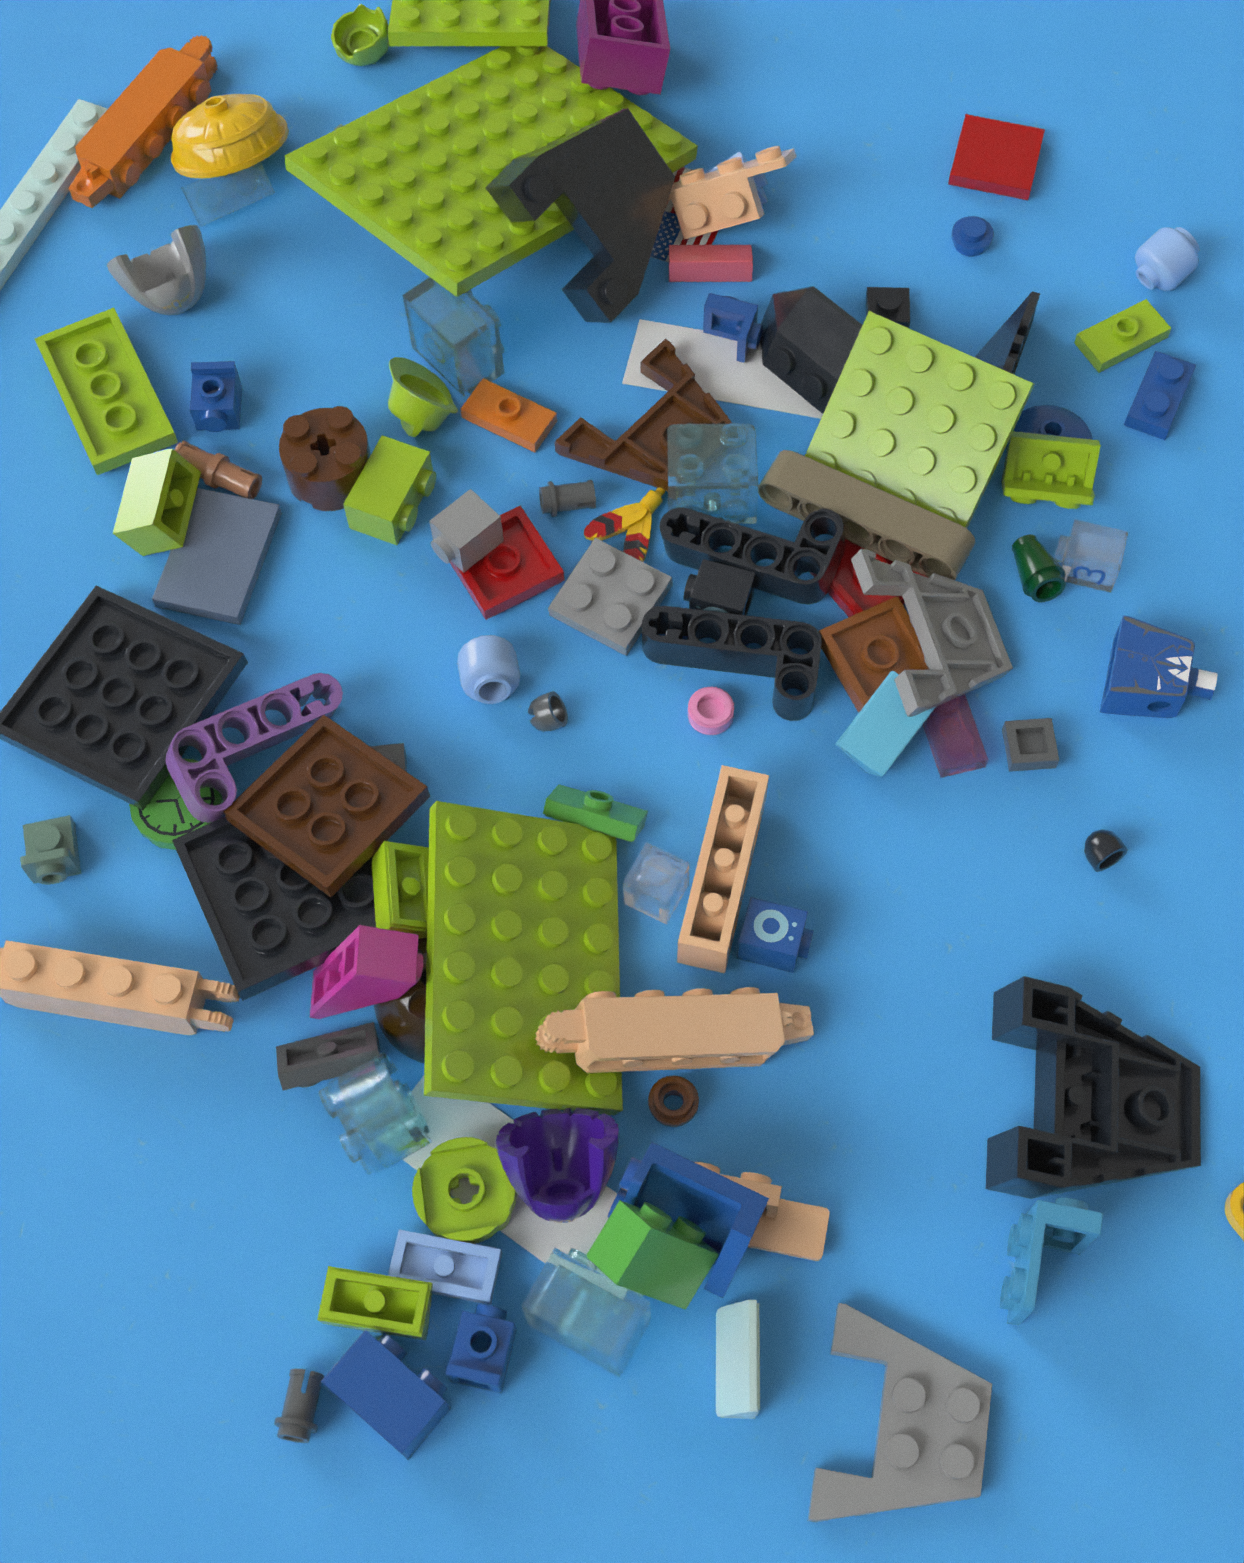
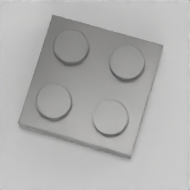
M595 538L549 605V616L627 656L642 633V619L650 609L660 606L673 586L672 577Z

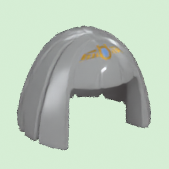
M197 225L184 226L174 230L171 233L173 239L171 244H166L151 251L150 255L146 253L131 260L127 254L113 258L107 263L109 272L131 297L146 308L163 315L184 313V311L189 310L197 303L205 287L206 253L202 234Z

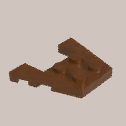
M664 339L640 362V373L668 392L617 440L611 439L580 417L555 441V452L561 456L682 496L738 442V429L711 394L705 393L695 380V373L687 363L683 365L676 356V349L672 343Z

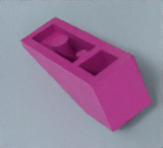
M359 925L326 958L325 962L313 971L310 1018L322 1019L400 998L412 986L418 983L422 974L423 955L417 953L419 935Z

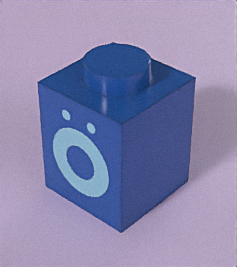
M750 897L738 942L737 959L794 973L797 958L807 959L814 930L805 928L808 911Z

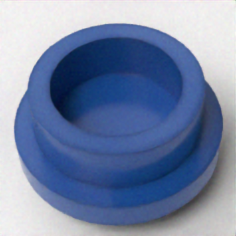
M968 216L959 219L954 224L951 238L959 253L974 257L982 254L991 245L994 231L990 223L985 219Z

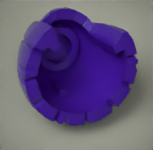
M566 1108L564 1111L547 1109L542 1110L540 1116L536 1112H532L515 1118L514 1124L508 1122L499 1130V1135H497L496 1148L502 1167L511 1185L531 1211L547 1221L568 1223L589 1212L602 1196L616 1161L620 1138L619 1127L611 1116L605 1113L599 1116L598 1111L576 1108L573 1112L571 1108Z

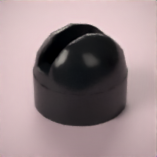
M1108 830L1094 831L1085 841V856L1096 872L1113 866L1128 851L1121 839Z

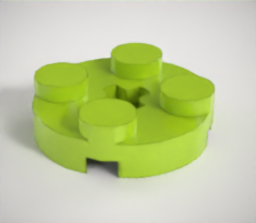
M460 1137L445 1141L430 1152L431 1156L424 1161L421 1168H418L414 1176L412 1197L418 1216L436 1237L475 1244L491 1238L509 1224L511 1214L516 1205L517 1192L511 1185L502 1167L496 1148L489 1146L487 1142L478 1138ZM469 1178L471 1185L479 1186V1193L473 1195L472 1202L462 1204L460 1198L451 1197V1190L459 1188V1179Z

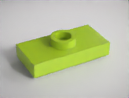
M1145 299L1077 333L1074 344L1100 373L1168 338L1171 327L1149 301Z

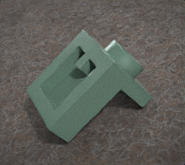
M70 815L23 825L26 855L20 857L21 868L33 883L57 884L63 882L68 876L81 874L76 826Z

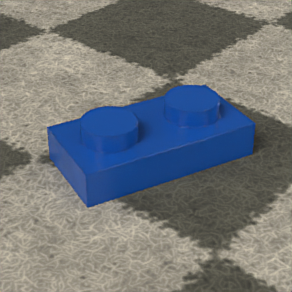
M1155 351L1126 417L1124 426L1165 440L1196 365Z

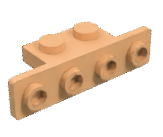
M773 146L755 154L756 159L743 163L741 157H735L717 165L718 170L705 174L703 168H698L680 175L681 181L673 183L668 200H672L684 239L760 219L764 215V211L753 176L786 167L796 158L794 148L781 152L780 146Z
M695 1162L713 1172L720 1174V1168L717 1166L703 1162ZM743 1172L740 1178L720 1174L769 1198L750 1240L749 1248L813 1261H820L822 1259L830 1214L827 1208L780 1199L782 1186L771 1184L772 1179L762 1174Z

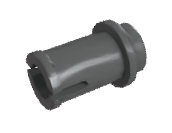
M592 480L554 485L552 481H549L547 486L539 487L542 514L550 513L552 517H556L557 512L596 508L595 488Z
M306 1369L290 1370V1379L282 1415L275 1418L274 1425L279 1427L278 1438L297 1443H309L311 1433L317 1432L318 1426L313 1422L322 1384L321 1381L324 1378L323 1374L311 1371L306 1393H302L301 1388Z

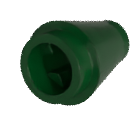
M1029 534L1018 538L1012 545V551L1024 594L1036 602H1046L1056 598L1063 592L1066 586L1064 580L1066 576L1065 570L1038 541L1035 535Z

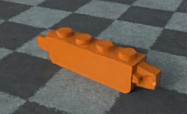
M197 35L189 39L190 42H187L180 51L171 47L159 50L75 146L81 169L69 186L73 200L93 208L108 194L120 199L130 186H133L138 181L142 172L153 159L161 154L163 148L171 139L175 124L185 114L207 100L211 92L209 80L213 77V73H216L215 71L218 70L216 59L211 56L213 47L209 38Z

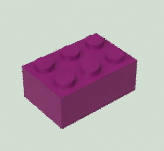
M580 0L576 29L581 83L601 90L611 87L625 89L636 95H647L649 93L661 95L670 54L663 0Z

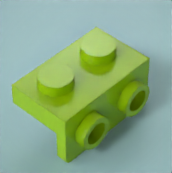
M1013 431L1007 445L1001 480L1003 495L1010 497L1014 502L1022 504H1033L1037 500L1054 501L1057 506L1068 509L1080 508L1081 504L1093 505L1095 497L1093 483L1101 447L1099 440Z

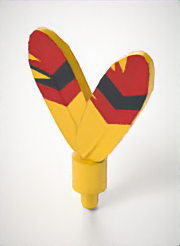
M657 488L655 491L649 490L639 503H632L596 517L584 529V537L588 540H594L595 538L605 540L627 530L623 552L644 562L650 541L651 515L663 502L661 497L665 490L662 488Z

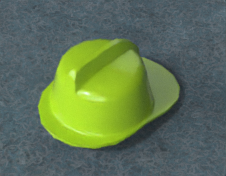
M403 357L390 359L389 369L393 383L388 399V409L401 420L402 428L410 437H416L422 430L435 431L450 413L458 412L448 388L437 375L412 360Z

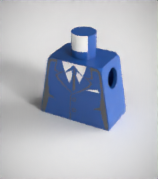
M1123 615L1113 638L1100 712L1116 715L1174 718L1178 715L1187 695L1211 700L1215 691L1218 674L1192 667L1195 643L1191 639Z

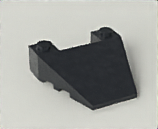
M627 108L587 125L571 135L554 140L538 150L513 159L485 188L510 222L536 221L555 202L594 255L562 288V291L585 322L611 323L639 294L675 176Z
M1023 976L995 991L993 994L992 1040L1036 1050L1034 1129L1017 1126L988 1138L985 1189L1033 1199L1201 1166L1200 1066L1149 1035L1141 1037L1121 1025V1018L1109 1011L1101 1013L1081 1001L1083 995L1070 987Z

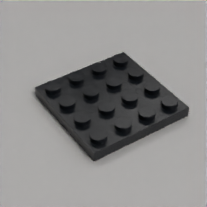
M96 585L0 711V739L144 810L170 774L165 761L166 753L176 733L183 728L209 718L248 664L244 653ZM182 746L178 749L181 757L189 746Z
M226 816L172 840L242 1001L323 964L326 958L359 925L376 928L372 858L374 854L332 897H329L228 822Z

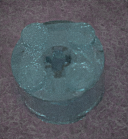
M384 1052L330 1081L327 1087L319 1091L320 1099L328 1114L333 1119L338 1116L346 1131L339 1135L344 1151L353 1163L359 1161L367 1174L372 1172L378 1174L432 1143V1139L427 1135L430 1132L417 1101L407 1083L403 1085L398 1079L393 1081L391 1074L398 1071V1069Z

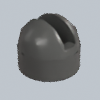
M554 691L537 697L528 708V713L535 715L530 720V723L537 730L543 732L553 731L567 724L566 707L560 696Z

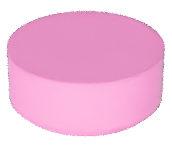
M704 687L697 690L691 696L688 702V720L696 731L705 735H717L726 731L733 722L734 702L731 696L723 689Z

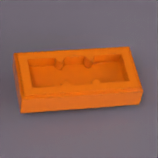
M484 378L460 409L463 419L536 453L557 423L556 412Z

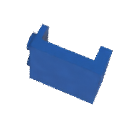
M651 1142L642 1161L634 1157L631 1158L620 1181L619 1187L621 1188L613 1201L607 1217H610L619 1200L641 1208L644 1202H647L668 1214L673 1222L677 1220L678 1216H682L698 1225L706 1232L702 1240L719 1254L713 1264L714 1268L704 1289L724 1298L769 1198Z

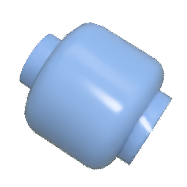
M1164 227L1159 229L1138 248L1135 254V262L1138 267L1135 271L1136 277L1142 285L1150 290L1155 287L1163 291L1174 290L1195 271L1199 264L1197 253H1199L1200 248L1197 241L1187 230L1181 227H1176L1175 229Z
M482 635L471 639L459 651L457 665L460 683L465 694L471 699L485 704H496L508 698L519 686L520 670L517 655L513 645L505 638L495 635Z

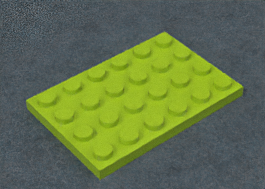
M436 801L429 809L424 1096L565 1110L566 1108H571V1111H574L576 1108L598 1111L599 1114H618L623 1111L622 1072L587 1073L576 1064L575 1053L545 1052L544 1049L540 1050V1046L536 1045L537 1040H535L537 1036L535 1033L539 1026L543 1025L545 1018L552 1012L556 1013L559 1010L562 1013L564 1010H575L583 998L594 992L611 991L616 994V997H620L616 837L590 830L580 824Z

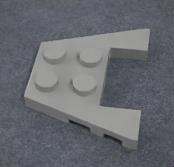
M860 549L851 559L864 595L903 597L910 616L911 625L915 629L921 645L924 660L929 670H904L894 679L907 717L916 716L996 681L1013 669L983 590L935 573L929 578L913 573L910 564L895 560L891 565L875 559V552L867 549Z
M838 1303L830 1355L885 1365L872 1477L868 1478L815 1468L807 1521L816 1523L831 1519L856 1517L877 1512L916 1508L980 1497L992 1383L849 1305Z

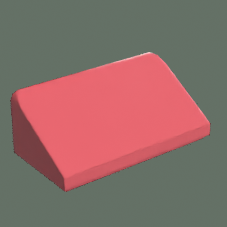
M669 245V282H752L753 255L751 245Z

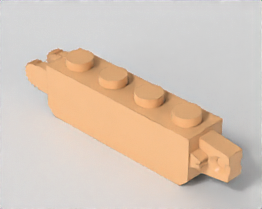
M8 940L5 941L4 948H0V997L5 1003L15 1007L188 1036L196 1034L198 1028L219 1032L231 1031L234 1021L231 1016L222 1012L203 1010L206 999L231 1003L239 1002L240 996L235 985L203 979L199 971Z
M755 987L739 988L733 990L730 994L713 995L712 990L701 988L686 991L682 996H665L664 991L646 990L635 994L634 997H616L614 992L599 991L588 994L582 999L575 1010H564L562 1013L558 1010L556 1013L552 1012L548 1015L543 1025H540L535 1033L537 1035L535 1040H537L536 1045L540 1046V1050L544 1049L545 1052L550 1051V1053L556 1051V1053H575L576 1064L585 1072L601 1073L761 1066L781 1046L807 1041L814 1035L809 1006L779 1003L778 993H760V990Z

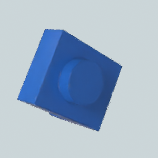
M709 293L704 305L703 333L738 341L736 361L745 363L750 348L757 350L763 332V324L757 323L758 305L740 301L731 296L724 297Z

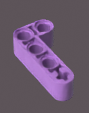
M325 673L312 674L177 732L168 748L165 761L167 769L192 816L206 823L214 822L225 816L224 811L232 805L237 792L235 782L227 768L228 765L305 733L323 715L331 718L341 703L343 695L341 685L336 678ZM311 694L315 699L323 698L326 701L324 706L320 700L311 702L301 712L300 707L306 704ZM277 710L281 712L286 718L287 724L281 726L272 724L266 718L265 711ZM229 727L236 728L243 734L245 742L240 744L230 743L223 736L222 730ZM182 746H193L201 753L202 760L195 763L187 762L179 755L178 749ZM202 788H214L222 795L223 803L216 806L209 805L203 801L199 791Z

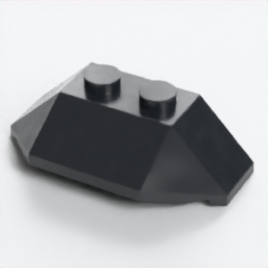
M814 286L777 292L772 295L761 322L763 324L760 340L762 363L768 370L823 414L862 328V324Z

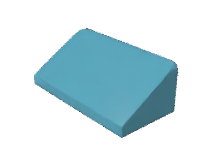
M891 671L835 744L866 773L880 777L888 771L935 709L934 707L916 716L907 717L894 681L899 675L895 671Z

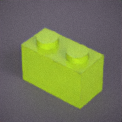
M382 435L343 504L349 528L398 545L405 531L409 532L413 528L418 514V506L423 496L428 497L434 489L436 472L433 471L430 452Z
M172 448L132 458L112 534L142 556L183 547L201 472Z

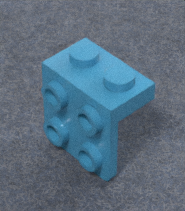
M1057 1198L1055 1203L1037 1200L1026 1214L1021 1213L1018 1225L1012 1224L1010 1229L1007 1255L1015 1257V1263L1011 1277L1005 1276L1000 1296V1308L1008 1310L1007 1324L1018 1326L1034 1311L1043 1247L1080 1255L1101 1235L1103 1213L1090 1211L1086 1202L1072 1198Z

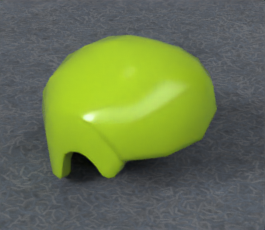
M359 4L353 12L343 14L333 24L331 41L337 55L343 61L355 66L375 64L388 51L389 24L380 7H377L374 11L363 4Z

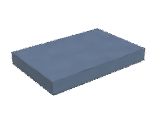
M197 488L183 547L172 549L152 597L155 607L241 625L282 514L280 505Z

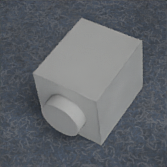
M471 489L429 521L433 541H431L432 549L443 562L448 564L451 561L463 573L504 541L501 516Z

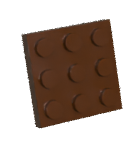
M323 715L254 781L224 813L228 822L329 897H332L372 857L381 844L387 841L430 797V793L425 784Z

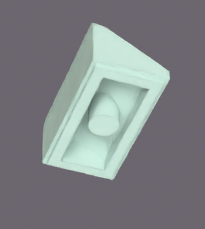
M745 1300L720 1307L716 1312V1414L720 1418L755 1419L760 1411L759 1303H757V1300Z

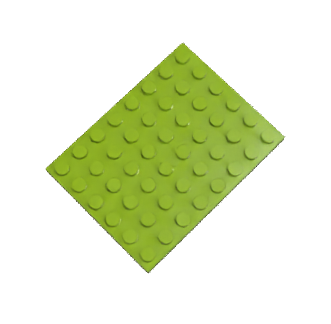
M501 46L286 154L285 167L288 172L454 296L458 297L574 230L555 202L536 221L510 222L485 187L513 159L538 150L554 140L571 135L587 125L627 108L672 173L696 160L698 145L609 87L608 89L601 90L581 83L580 67L550 47Z

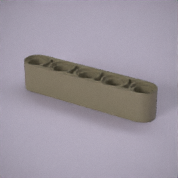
M783 450L779 452L757 488L758 494L768 505L802 521L815 510L829 509L838 513L843 521L846 540L893 562L898 560L910 564L913 571L927 577L935 573L955 580L976 544L973 534L960 524L794 451Z

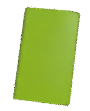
M384 841L372 858L376 928L419 935L418 939L427 938L429 847Z
M328 1266L317 1320L326 1325L367 1330L381 1334L386 1333L387 1335L426 1341L433 1283Z

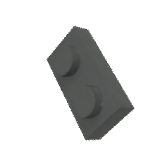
M374 1022L276 1046L277 1070L282 1090L295 1087H311L323 1080L347 1074L358 1075L371 1068L382 1066L379 1039Z

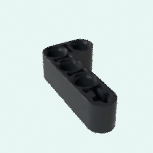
M682 507L671 509L665 513L659 525L664 548L670 560L699 570L702 560L705 559L755 572V589L801 604H814L825 597L845 552L842 518L838 513L829 509L815 510L810 513L804 520L795 542ZM823 534L833 536L828 541H818L815 539ZM720 546L732 547V549L724 553L715 552V549ZM763 559L774 560V563L769 566L756 565L757 562ZM806 572L817 574L811 580H801L798 578V576Z
M656 606L644 615L642 619V650L645 656L652 662L775 678L772 703L777 715L789 721H799L806 718L812 711L822 642L820 633L811 624L671 606ZM682 636H687V640L682 639ZM710 637L715 639L716 642L706 644L699 641V639ZM748 643H757L760 644L762 647L759 649H750L747 648L745 645ZM794 648H800L806 650L808 653L804 655H798L790 650ZM795 688L801 690L804 694L793 696L786 693L785 690Z

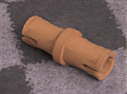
M184 440L182 443L179 442L174 449L201 472L200 478L204 479L206 485L214 489L218 487L225 488L244 498L254 499L257 496L262 485V476L260 474L253 473L231 463L229 457L221 453H216L215 455L208 453Z

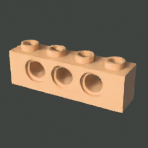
M724 765L721 766L678 939L677 963L720 973L726 972L765 807L769 775Z

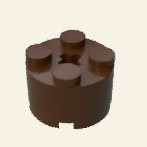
M336 406L334 408L313 409L300 415H293L285 420L283 433L279 441V454L292 494L299 501L302 499L312 504V507L317 510L336 511L344 509L343 504L371 455L366 431L360 421L353 416L351 410L347 407Z

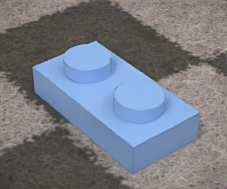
M399 1229L388 1276L433 1283L432 1294L491 1305L501 1263L502 1250Z

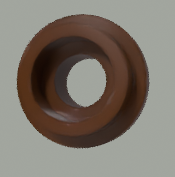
M666 1076L661 1078L652 1086L649 1092V1110L652 1116L665 1126L678 1127L685 1125L693 1119L698 1110V1092L695 1086L683 1077ZM676 1095L680 1097L683 1105L677 1110L668 1109L664 1105V1100L668 1096Z

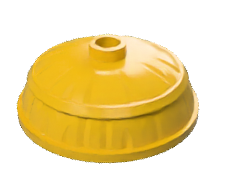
M254 94L214 96L193 108L175 124L171 135L173 147L171 162L177 173L190 178H213L247 169L275 153L286 141L289 128L284 117L277 114L271 103L261 96Z

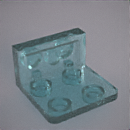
M688 423L669 426L667 430L668 511L682 507L735 524H756L758 468L755 427L751 424Z

